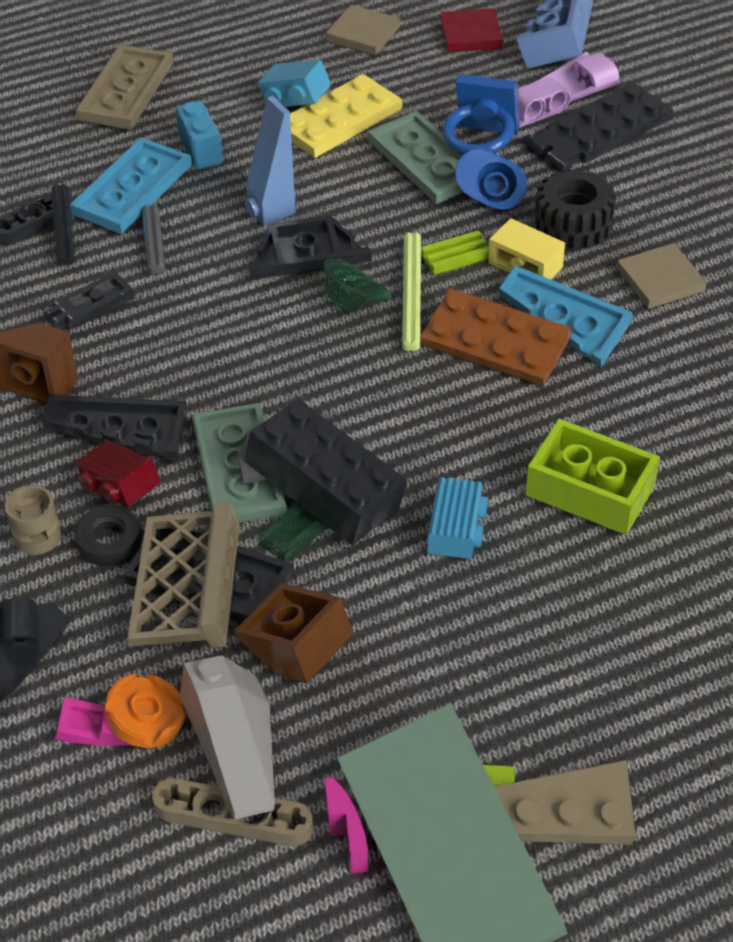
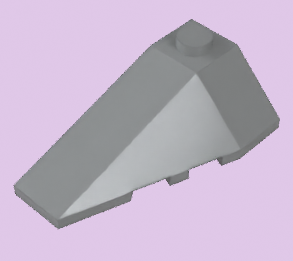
M224 656L184 663L180 698L233 819L273 811L275 797L270 704L257 677Z

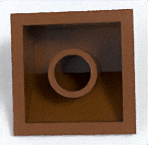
M39 322L0 332V389L47 404L49 395L67 396L79 381L69 332Z
M281 583L234 630L236 637L273 672L279 676L306 684L353 634L341 597Z

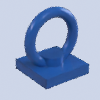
M459 74L456 80L458 108L445 120L442 131L443 138L452 150L462 155L474 149H484L496 153L511 141L514 134L517 135L520 128L517 81ZM460 122V127L501 132V134L488 143L468 144L459 140L454 130Z

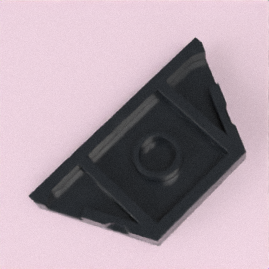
M331 215L268 224L264 233L265 238L259 243L254 263L251 262L249 265L250 279L372 262V251L368 246L362 248L356 243L355 235L348 229L341 227L340 222Z

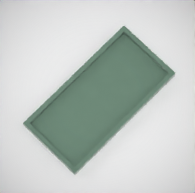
M452 704L446 705L337 758L422 942H553L568 934Z

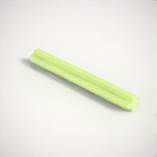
M408 232L404 236L402 348L407 352L410 350L416 352L420 348L421 236L417 232L413 234Z

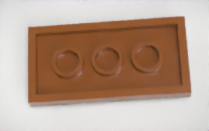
M449 288L420 338L423 346L544 387L571 338V327Z

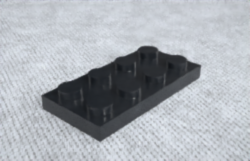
M172 528L156 529L155 538L162 542L175 530ZM195 531L190 532L197 539L203 535ZM183 537L169 550L178 555L191 543ZM237 545L229 619L242 623L281 583H289L294 574V564ZM142 546L123 574L125 584L136 587ZM199 551L185 563L194 569L206 559V555ZM163 554L151 563L150 568L158 572L171 560ZM179 567L165 580L174 586L187 573ZM195 581L181 594L190 600L202 590V585ZM158 584L150 592L163 595L166 590Z

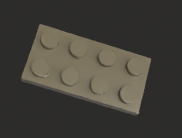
M119 45L76 109L77 120L132 130L173 64L172 53Z

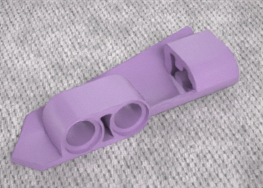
M585 52L538 81L519 88L520 127L564 111L572 101L616 86L619 82V72L616 65L600 52L591 56L588 52Z

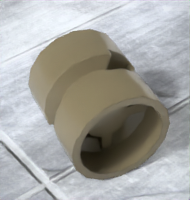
M37 485L22 486L14 490L6 499L5 512L15 546L19 551L29 555H39L51 551L61 538V529L52 494L46 488Z

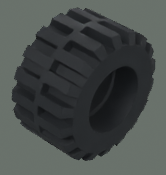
M569 169L563 170L561 173H552L551 177L544 178L542 184H539L537 188L534 220L536 230L565 242V249L567 247L573 249L585 247L587 249L593 247V244H601L604 242V238L609 237L613 227L616 192L613 185L607 183V179L604 177H598L596 173L591 171L584 172V170L579 169L571 171Z

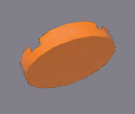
M131 674L116 681L107 694L104 706V716L112 732L119 739L132 746L147 749L162 747L174 740L185 721L184 705L177 689L159 676L148 674L147 678L137 677L138 674Z

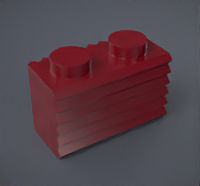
M104 439L103 444L99 443L98 448L94 447L92 452L88 451L87 456L83 455L81 460L77 459L76 466L80 473L78 476L79 482L87 492L93 493L95 491L96 494L99 493L112 504L117 502L118 505L121 504L127 509L161 483L152 459Z

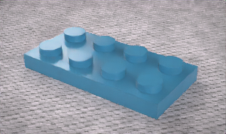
M141 137L70 204L71 214L122 234L142 215V208L145 205L151 206L192 165L191 155Z

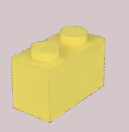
M510 219L490 238L488 263L508 273L515 266H518L551 280L563 267L565 242Z

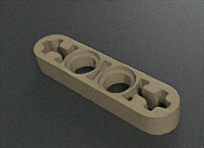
M169 778L161 781L153 790L152 800L156 815L167 822L287 846L305 844L313 834V815L311 810L299 802L275 798L274 810L265 812V816L260 822L249 824L244 822L242 818L233 819L218 786ZM172 795L179 796V800H174L172 806L165 804V800H170ZM194 797L193 810L189 811L188 805H192V798ZM211 800H217L224 805L222 812L214 816L203 814L201 808L206 802ZM273 813H276L278 819H275V827H271ZM293 818L300 819L301 824H297L295 830L288 829L287 824H291Z

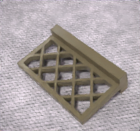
M230 500L216 502L215 511L147 517L127 639L130 646L207 640L210 648L226 647L240 526ZM210 524V529L198 539L190 533L198 525ZM172 528L175 530L162 542L155 538L156 529ZM184 537L191 545L178 555L169 550ZM201 551L206 555V559L193 569L185 563L197 552ZM164 554L171 561L158 572H155L150 568L151 563ZM180 567L187 575L172 586L165 579ZM197 581L202 585V590L188 600L181 593ZM159 584L166 592L153 603H150L146 599V594ZM176 598L183 606L170 617H167L160 610ZM191 612L198 617L197 627L181 629L177 626ZM154 615L162 622L153 631L141 632V626Z

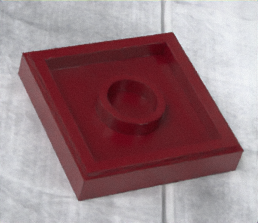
M495 8L440 12V22L447 52L503 48V38Z

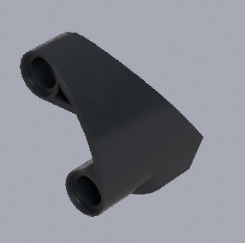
M12 598L0 602V704L30 675L70 624L71 620L55 603L36 604L34 600L28 598Z

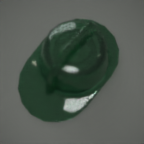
M330 258L325 260L323 267L327 277L324 283V292L342 310L349 312L360 310L368 300L377 302L391 300L392 294L388 289L367 277L354 265L340 259Z

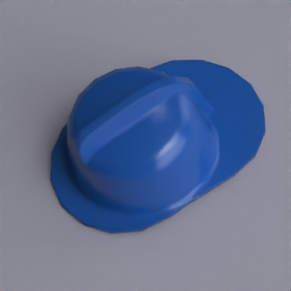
M484 149L470 150L462 155L457 162L455 170L457 184L469 197L500 210L513 208L524 198L528 186L526 175L515 163Z

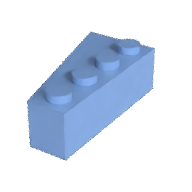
M546 0V2L538 6L536 9L537 17L535 20H529L525 26L527 29L526 34H520L517 38L527 69L561 60L571 61L582 55L593 0Z

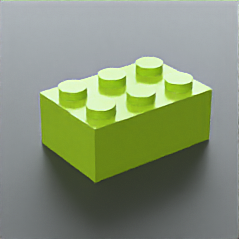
M558 419L528 466L526 496L627 535L655 487L660 456Z

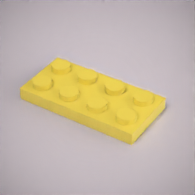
M362 74L322 96L315 104L305 105L290 113L291 141L316 158L401 110L402 99Z

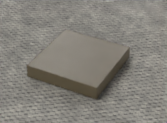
M350 5L326 32V41L376 55L399 29L400 18Z
M674 243L617 261V270L648 309L703 292L706 289L707 282Z

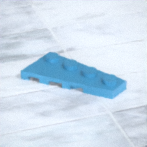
M518 266L512 269L499 288L500 297L518 310L571 327V338L567 344L600 368L632 322L633 312Z

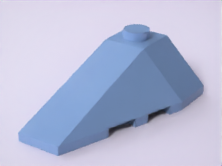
M274 96L268 97L246 184V210L251 217H255L264 227L296 213L290 112Z

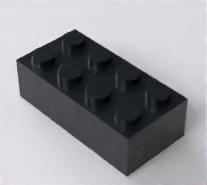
M297 399L252 429L249 434L244 462L352 546L399 510L408 480L300 399Z

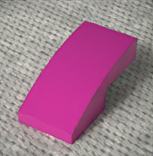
M64 697L55 740L98 746L130 745L119 739L108 727L104 716L105 704L99 705Z
M333 777L325 778L330 837L347 835L351 874L368 872L367 843L358 813L342 786Z

